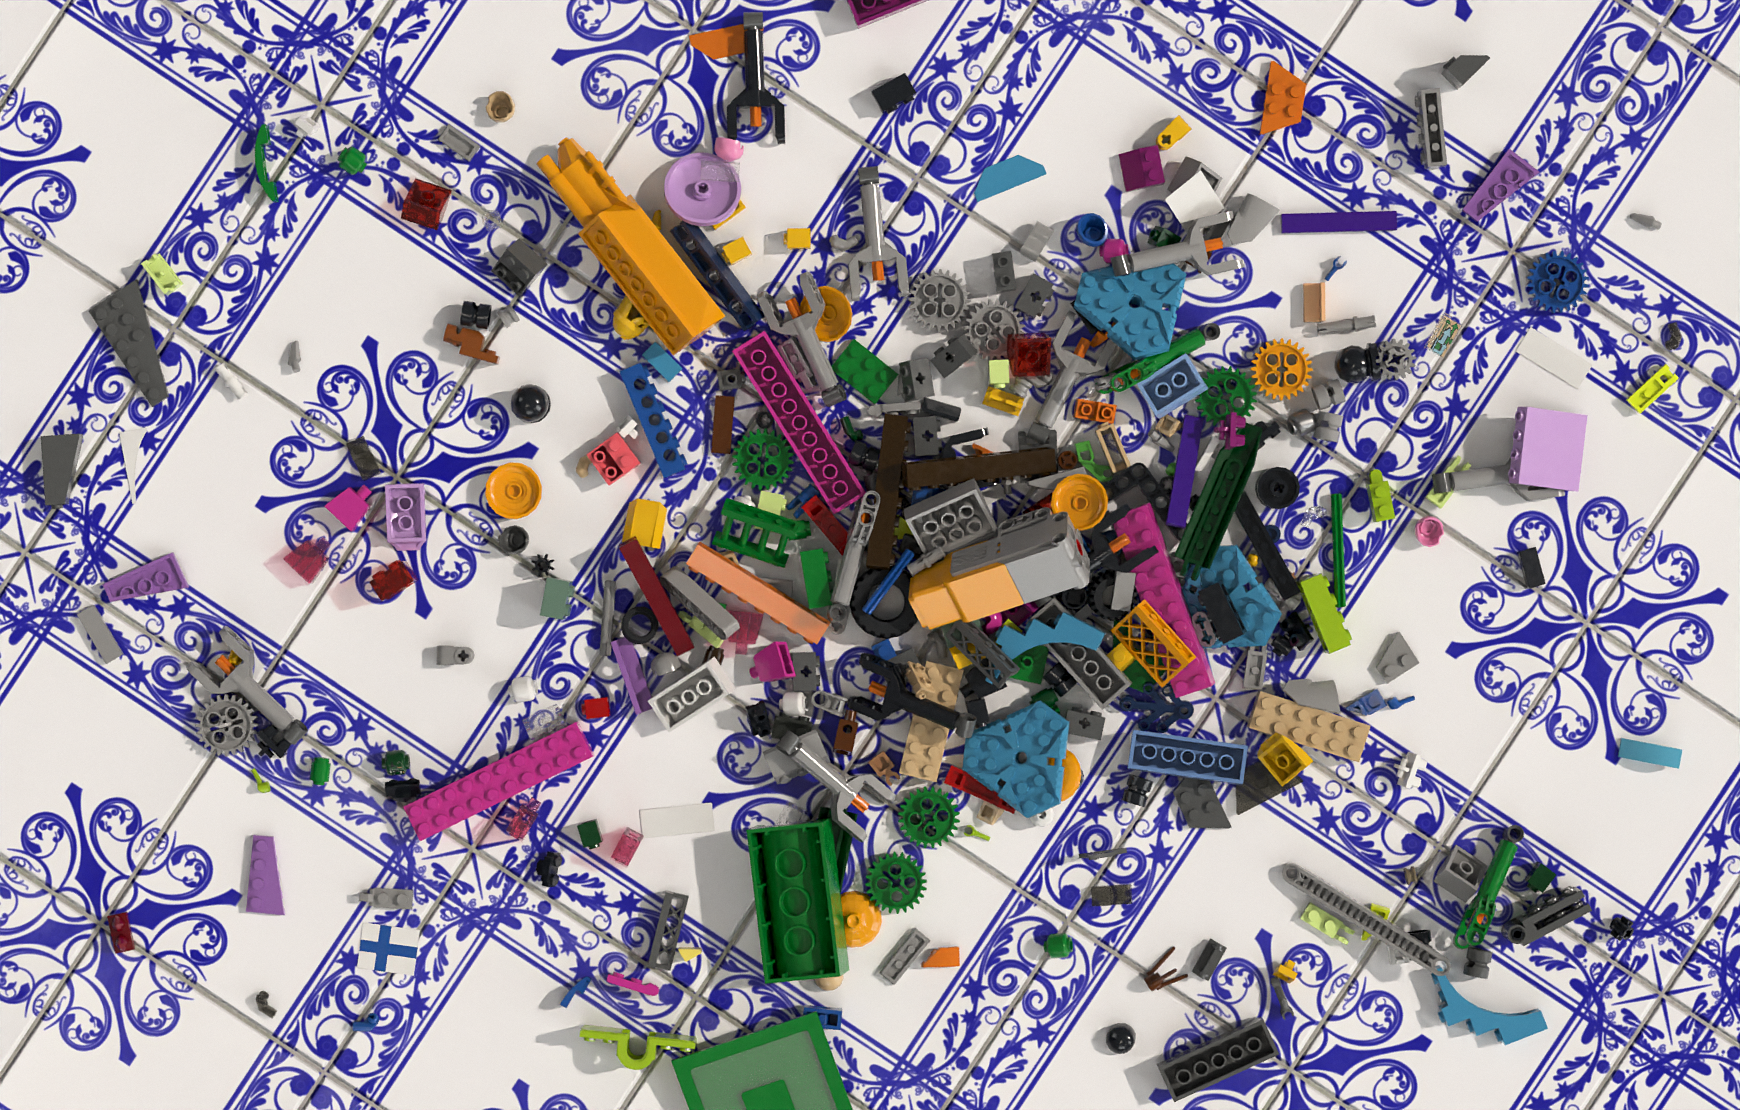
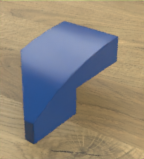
M1377 688L1348 705L1346 710L1367 716L1386 707L1387 704Z
M586 976L576 983L563 998L560 1005L567 1008L575 992L577 991L583 995L592 979Z

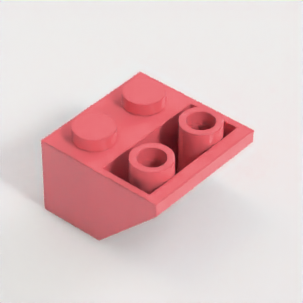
M618 432L587 454L609 486L641 464Z

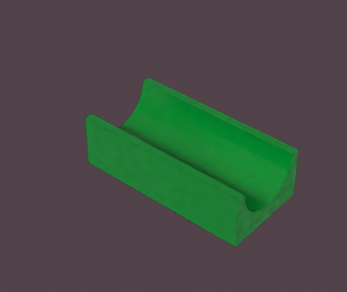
M831 818L787 825H757L747 829L765 984L842 976L849 971V961Z

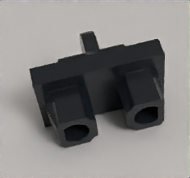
M1292 612L1279 624L1282 631H1287L1289 634V642L1292 647H1297L1299 651H1303L1314 640L1309 632L1311 626L1304 624L1297 612Z
M761 700L755 705L746 706V714L752 735H759L760 737L769 735L771 727L765 702Z
M273 724L265 729H261L257 733L267 744L266 746L262 741L257 744L262 749L259 755L262 757L266 754L269 758H272L274 754L270 750L271 748L281 759L287 755L286 751L292 744L285 738L281 739L278 743L273 739L279 732Z

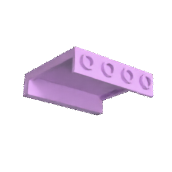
M1518 407L1515 414L1516 424L1513 432V449L1510 455L1509 483L1578 492L1588 415L1533 407Z

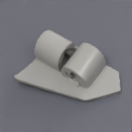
M1247 193L1239 211L1235 213L1227 233L1232 245L1253 241L1280 210L1268 202Z
M1311 679L1288 680L1283 689V692L1298 705L1335 714L1340 713L1334 680L1312 682Z

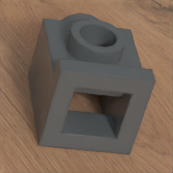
M740 368L717 371L720 391L743 388V383H746L745 373L741 372ZM731 375L735 376L733 383L728 381V377Z

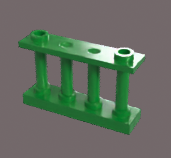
M726 498L721 511V515L726 516L722 532L716 531L712 544L777 567L785 568L789 554L784 553L788 538L794 539L800 522ZM734 519L745 522L740 538L729 535ZM752 525L763 528L758 544L747 541ZM770 531L781 534L777 550L766 547Z

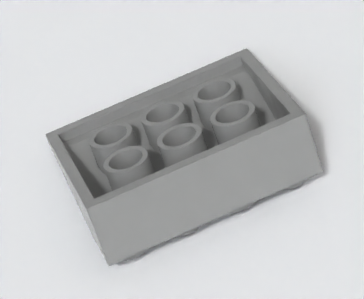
M974 478L904 509L905 520L924 554L940 545L945 555L998 536V528Z

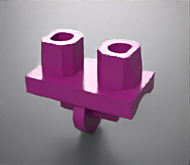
M1230 412V414L1226 415V423L1225 420H1220V427H1214V432L1219 433V440H1225V449L1230 450L1234 447L1245 445V436L1236 435V428H1245L1246 418L1237 416V412Z

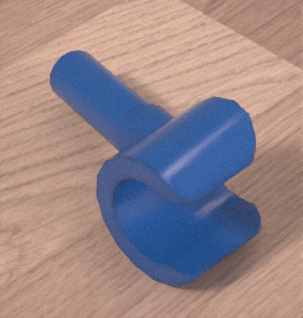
M1338 256L1334 260V266L1325 279L1329 281L1338 269H1342L1347 264V260L1340 265L1338 259L1341 256Z
M1411 696L1400 701L1393 697L1387 701L1390 709H1398L1401 705L1414 701L1415 697Z

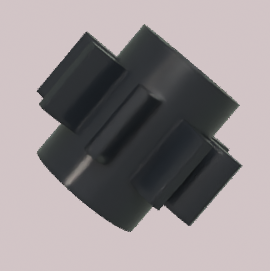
M537 554L538 560L531 561L535 564V568L532 571L538 570L539 577L542 575V572L549 576L548 571L550 569L555 570L551 566V563L555 560L547 559L548 554L544 558ZM546 560L548 568H544L542 571L541 566L538 564Z
M1286 633L1283 636L1278 634L1271 643V646L1274 647L1272 652L1279 657L1282 654L1287 656L1293 649L1289 642L1290 636Z
M1624 916L1621 918L1616 917L1610 923V929L1612 930L1610 934L1619 941L1622 938L1627 940L1634 932V929L1631 927L1634 923Z

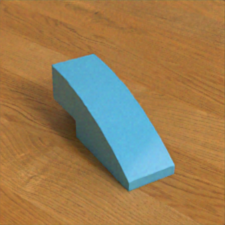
M1621 738L1618 757L1678 769L1682 756V749Z

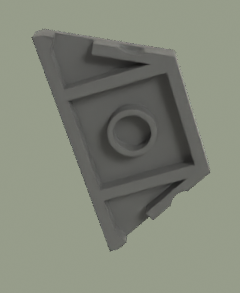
M1184 777L1183 781L1173 791V794L1189 828H1231V824L1211 782Z

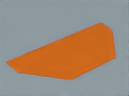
M744 24L689 35L690 44L713 60L744 53V31L746 30H744Z

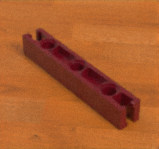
M636 536L619 544L623 557L677 657L693 649L694 644Z

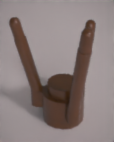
M1172 947L1146 973L1147 977L1144 978V981L1151 991L1159 990L1162 987L1188 977V974H1184L1164 982V979L1177 972L1176 968L1162 976L1158 972L1154 974L1172 954L1175 947Z

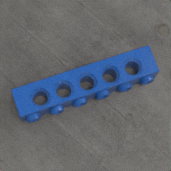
M639 363L619 371L663 477L667 478L686 470L685 465H687L684 454H679L677 448L680 447L677 437H672L671 435L672 425L669 418L666 420L662 412H665L662 401L658 402L655 395L658 392L654 383L650 384L648 377L651 375L647 366ZM638 379H642L645 382V387L641 390L635 388V382ZM645 397L652 399V405L648 408L642 405V400ZM654 414L660 418V422L657 425H651L649 422L650 417ZM660 432L667 434V440L664 443L657 441V435ZM667 450H672L675 454L674 459L671 461H667L664 458V453Z

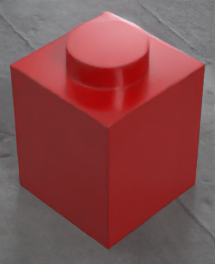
M609 697L585 699V704H581L582 714L586 715V719L611 716Z

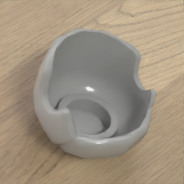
M663 652L657 655L651 662V670L654 675L656 672L658 676L674 672L682 667L677 655L671 652Z

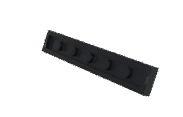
M1244 491L1235 509V514L1281 597L1286 601L1301 591Z

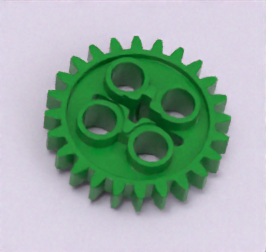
M1222 366L1221 372L1214 368L1213 375L1207 372L1208 379L1202 377L1208 390L1199 394L1200 398L1196 399L1195 402L1201 403L1197 410L1203 409L1201 417L1207 415V423L1214 420V427L1218 422L1220 423V420H1225L1226 423V415L1230 414L1226 400H1221L1223 393L1219 386L1220 381L1223 383L1226 394L1231 395L1229 401L1233 411L1237 412V416L1251 417L1248 411H1255L1251 404L1257 403V400L1252 398L1257 395V392L1251 391L1255 388V385H1249L1252 380L1251 378L1245 380L1246 372L1239 375V368L1232 372L1231 366L1228 371H1225ZM1229 380H1234L1237 383V387L1230 390L1226 387V383ZM1216 387L1219 390V394L1216 397H1211L1208 394L1210 388ZM1236 398H1242L1244 405L1239 408L1235 407L1233 401ZM1218 405L1226 407L1224 414L1219 415L1215 412Z
M765 428L764 433L761 434L760 430L757 429L756 435L749 431L750 437L747 438L743 435L745 441H738L741 447L734 448L738 452V455L732 456V458L737 459V462L732 464L733 466H738L735 473L741 472L742 475L739 477V480L745 478V485L751 482L752 489L758 485L760 491L763 486H766V489L769 490L771 484L777 488L776 482L779 481L783 484L782 477L789 478L786 471H792L788 467L789 464H794V461L789 460V457L794 456V454L788 453V450L792 447L785 446L788 441L787 439L780 440L782 434L775 437L774 430L771 434H768ZM765 442V457L769 460L764 463V475L761 477V462L758 461V457H762V447ZM752 444L759 445L760 451L758 454L753 455L750 453L749 447ZM775 445L779 448L778 455H769L768 449L770 446ZM750 463L758 465V471L754 474L749 473L747 470ZM773 464L777 467V473L771 476L767 474L766 469L769 465Z
M924 786L923 792L916 788L917 794L914 795L910 792L911 799L904 798L907 804H900V807L904 809V811L898 812L899 815L903 816L898 822L904 823L900 830L906 829L904 837L910 835L909 842L917 840L916 846H919L921 842L924 848L927 847L928 843L934 848L936 842L939 846H942L941 840L949 842L947 836L954 837L951 830H958L954 823L960 822L959 819L955 818L960 812L954 811L958 805H952L951 803L954 798L947 799L948 792L942 795L941 788L937 792L934 791V786L931 787L930 791ZM926 798L931 799L933 802L932 807L929 809H925L922 806V801ZM939 803V808L932 815L934 820H928L923 829L918 831L919 826L926 819L924 814H930L936 804ZM944 810L948 813V817L945 820H939L937 813ZM913 814L921 816V821L918 824H913L910 821V817ZM930 825L936 828V833L932 836L927 835L925 832L926 827Z
M894 851L893 857L886 853V859L879 856V863L873 861L875 868H868L872 874L866 875L870 882H866L865 886H870L871 888L866 892L873 894L870 897V901L877 900L875 906L882 904V911L888 907L890 914L893 909H896V913L899 914L902 908L906 913L907 906L914 909L912 903L920 904L917 898H924L921 890H927L925 886H922L927 880L922 879V876L926 872L919 871L923 866H916L917 859L910 861V854L904 858L903 852H901L900 856H897ZM893 864H898L901 867V871L898 874L891 873L890 867ZM883 871H887L895 880L899 878L900 885L907 889L909 894L907 895L897 885L893 887L892 880L884 875ZM907 877H912L915 879V884L908 887L904 884V880ZM881 878L888 881L887 887H878V880ZM895 891L901 892L902 899L894 901L891 897L892 893Z

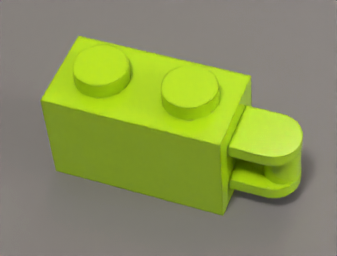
M1371 470L1369 472L1370 484L1366 485L1373 522L1395 519L1388 481H1383L1380 470Z

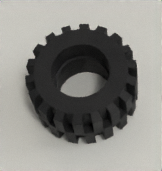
M1105 570V573L1099 572V576H1094L1092 578L1093 582L1088 584L1089 590H1086L1087 602L1090 604V608L1101 618L1109 619L1110 621H1114V619L1121 620L1122 616L1128 615L1129 611L1110 609V605H1105L1102 602L1103 591L1107 587L1114 585L1116 573L1114 570ZM1135 585L1132 596V603L1130 609L1131 611L1134 609L1133 605L1137 603L1135 597L1138 595L1137 591H1135Z

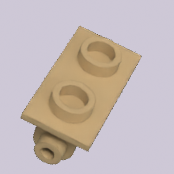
M908 661L909 668L906 669V677L913 686L916 697L924 699L928 692L935 694L932 681L928 678L924 666Z

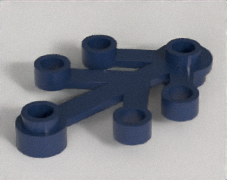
M1145 682L1143 684V692L1150 695L1156 703L1135 701L1130 695H1123L1119 700L1120 708L1123 711H1131L1132 709L1154 711L1146 718L1138 721V727L1141 731L1148 730L1150 724L1166 712L1173 714L1166 720H1161L1157 723V729L1160 733H1166L1169 726L1179 718L1188 719L1194 713L1192 703L1175 697L1171 684H1166L1162 687V693L1164 696L1170 697L1175 705L1167 704L1154 689L1152 682ZM1150 685L1152 689L1147 691L1145 687ZM1169 687L1171 688V691L1169 693L1164 692V689ZM1125 702L1131 703L1129 707H1125L1123 704ZM1187 708L1188 711L1186 713H1182L1181 709ZM1146 722L1147 726L1141 727L1140 724ZM1165 724L1166 728L1160 729L1159 726Z

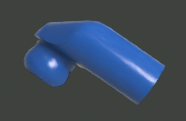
M370 1013L364 1022L354 1021L353 1031H372L379 1022L378 1015Z

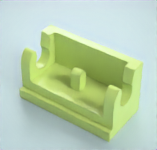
M160 253L152 255L150 260H145L141 263L165 295L169 296L183 285V282Z

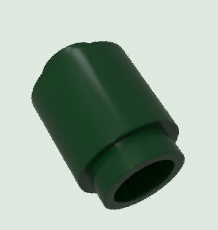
M1051 687L1030 696L1032 700L1029 703L1031 705L1042 701L1049 707H1052L1059 700Z

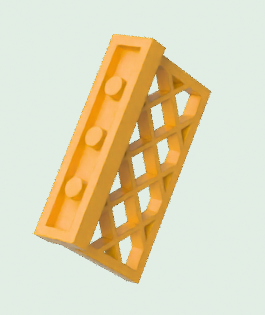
M1145 599L1110 630L1161 688L1196 658L1193 652ZM1136 613L1141 619V625L1132 624V615ZM1121 626L1128 627V636L1122 635L1118 628ZM1132 628L1141 629V637H1133ZM1145 629L1153 632L1154 639L1145 638ZM1133 641H1141V650H1136L1133 647ZM1145 642L1154 643V652L1145 651ZM1158 644H1163L1166 647L1167 653H1159ZM1146 655L1154 656V665L1147 663ZM1158 657H1166L1167 666L1158 665ZM1171 658L1177 659L1181 666L1179 668L1171 667ZM1158 669L1167 670L1166 680L1159 676Z

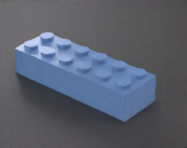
M1133 730L1127 769L1243 785L1248 746Z

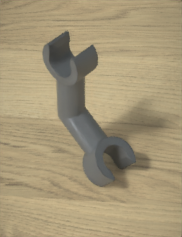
M1278 976L1271 978V984L1281 1006L1280 1014L1285 1020L1284 1015L1286 1012H1291L1292 1016H1294Z

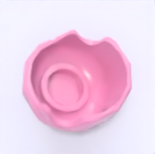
M717 137L714 150L717 156L723 160L734 161L742 157L744 146L740 148L739 141Z
M1423 517L1415 525V536L1423 546L1432 547L1438 545L1441 536L1444 535L1442 522L1436 517Z

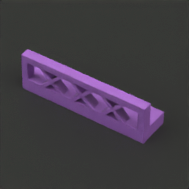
M625 637L611 642L636 715L653 709L648 702L652 696L633 643L629 642Z

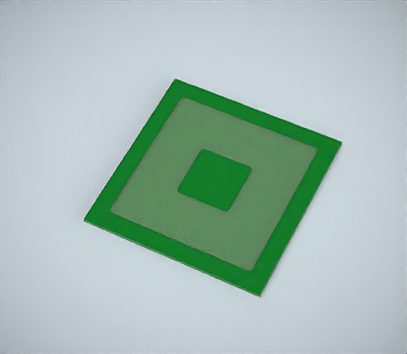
M817 1011L671 1060L689 1110H853Z

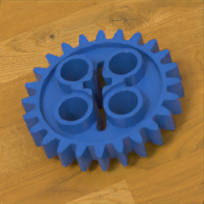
M1552 251L1551 257L1548 253H1545V259L1542 257L1537 258L1539 264L1536 262L1532 263L1535 269H1528V272L1532 274V276L1526 277L1527 280L1531 281L1526 287L1532 289L1528 292V295L1534 294L1531 301L1538 300L1537 307L1544 305V311H1547L1549 307H1551V313H1555L1556 308H1558L1559 313H1563V307L1570 311V305L1574 308L1577 307L1576 300L1579 302L1583 301L1580 295H1587L1583 288L1589 287L1588 284L1584 283L1589 277L1583 276L1587 269L1581 270L1583 262L1577 264L1578 257L1570 259L1571 253L1564 256V252L1560 251L1557 256L1556 251ZM1550 264L1554 265L1557 269L1554 275L1548 271ZM1562 266H1564L1565 270L1561 274V277L1559 279L1561 285L1556 286L1553 297L1551 298L1550 294L1556 285V282L1553 280L1559 277L1561 273ZM1567 272L1573 273V282L1567 281ZM1542 282H1546L1549 285L1548 292L1541 290ZM1560 289L1564 290L1567 294L1565 300L1560 299L1558 296Z

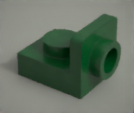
M1155 226L1149 234L1147 243L1161 247L1179 243L1181 237L1163 227Z

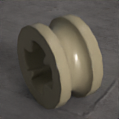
M1411 866L1410 869L1404 868L1407 885H1410L1411 882L1417 883L1414 866Z

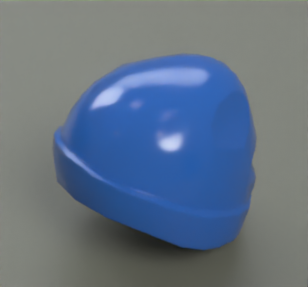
M1087 213L1079 219L1076 225V232L1082 243L1087 246L1098 247L1106 241L1108 227L1100 215Z

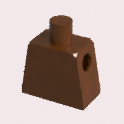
M846 710L844 719L839 720L833 747L834 753L852 755L859 724L855 722L857 712ZM844 728H849L850 733H845Z

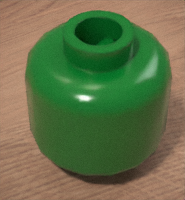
M353 146L345 147L337 159L339 167L351 175H355L357 172L362 173L367 165L364 162L366 155Z
M1066 933L1050 934L1047 941H1044L1045 953L1048 952L1051 958L1068 957L1070 952L1073 951L1072 938L1068 937Z

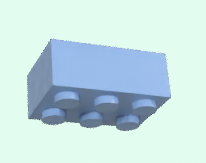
M1186 353L1156 371L1149 378L1137 383L1154 414L1159 419L1208 390L1207 385Z

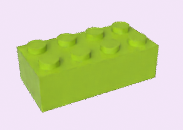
M1316 573L1297 581L1296 584L1301 591V596L1324 652L1330 654L1350 646L1352 637L1349 630L1343 627L1342 623L1345 620L1341 611L1338 612L1335 605L1337 601L1334 594H1331L1327 588L1330 586L1327 577L1323 576L1322 573Z

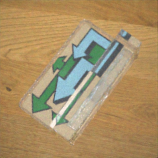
M1447 313L1441 315L1424 348L1442 358L1448 353L1462 327L1461 323L1451 319L1452 316Z

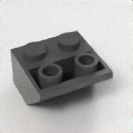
M519 238L506 249L491 271L520 297L542 273L547 263Z

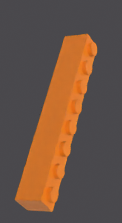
M702 542L698 543L686 562L691 571L697 574L699 572L705 575V579L713 584L715 582L720 584L722 590L729 594L733 592L741 602L745 604L749 602L754 605L756 611L762 614L764 612L771 616V620L778 624L783 623L794 634H801L804 636L803 639L810 644H818L830 624V621Z

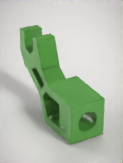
M1090 441L1076 443L1075 449L1078 462L1098 481L1106 482L1112 480V476L1105 477L1103 474L1110 467L1097 465L1093 461L1094 454ZM1089 451L1091 459L1089 461L1082 460L1080 452Z

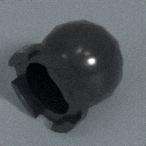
M1367 343L1365 349L1353 345L1342 349L1337 354L1334 362V368L1339 378L1349 383L1362 382L1368 376L1371 378V381L1381 379L1380 365H1376L1375 356H1379L1376 343Z
M523 385L512 395V412L518 419L524 422H540L550 412V396L537 385Z

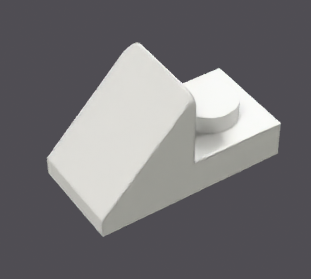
M1212 436L1196 464V472L1213 467L1216 459L1211 457V455H1216L1221 446L1218 444L1220 441L1218 438Z

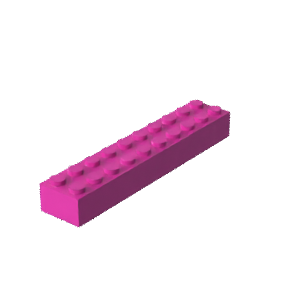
M763 331L734 349L732 352L833 514L835 515L862 498L866 492L767 333Z
M1151 503L1132 508L1125 517L1113 524L1118 537L1125 533L1131 543L1122 548L1126 561L1154 545L1159 551L1130 571L1136 573L1135 586L1142 602L1145 599L1196 656L1192 662L1170 680L1175 697L1178 698L1211 687L1215 684V680L1203 647L1199 643L1194 630L1192 616ZM1158 644L1159 652L1167 653L1166 647L1163 644ZM1161 657L1164 666H1167V658ZM1171 658V667L1179 668L1181 666L1179 661Z
M577 721L403 808L419 840L422 841L593 757L594 753Z

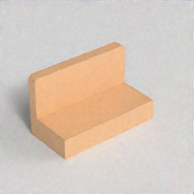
M1325 282L1304 283L1303 322H1324Z

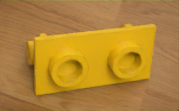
M988 386L982 404L1019 416L1024 398Z

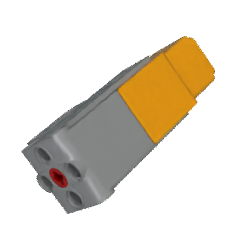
M1044 507L1003 521L998 527V537L951 552L944 557V560L933 563L930 568L926 567L915 574L914 577L910 578L908 599L923 628L928 627L931 630L958 620L967 623L1071 588H1084L1089 584L1090 559L1083 546L1081 533L1078 529L1074 528L1068 513L1059 512L1052 514L1050 508Z

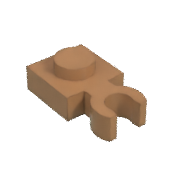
M884 751L868 762L879 777L882 775L886 776V783L889 786L892 785L889 780L891 776H896L898 780L900 779L899 774L891 770L895 765Z

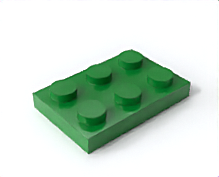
M855 339L851 341L832 365L834 373L873 404L877 403L899 375Z

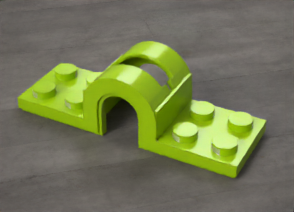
M584 1025L580 1030L579 1036L584 1037L585 1041H595V1039H603L604 1043L618 1041L616 1056H618L620 1062L625 1067L632 1070H640L649 1066L657 1056L658 1045H660L661 1049L671 1050L672 1047H680V1051L690 1052L691 1049H695L697 1044L696 1036L650 1031L649 1036H647L646 1052L642 1055H635L629 1049L631 1029Z

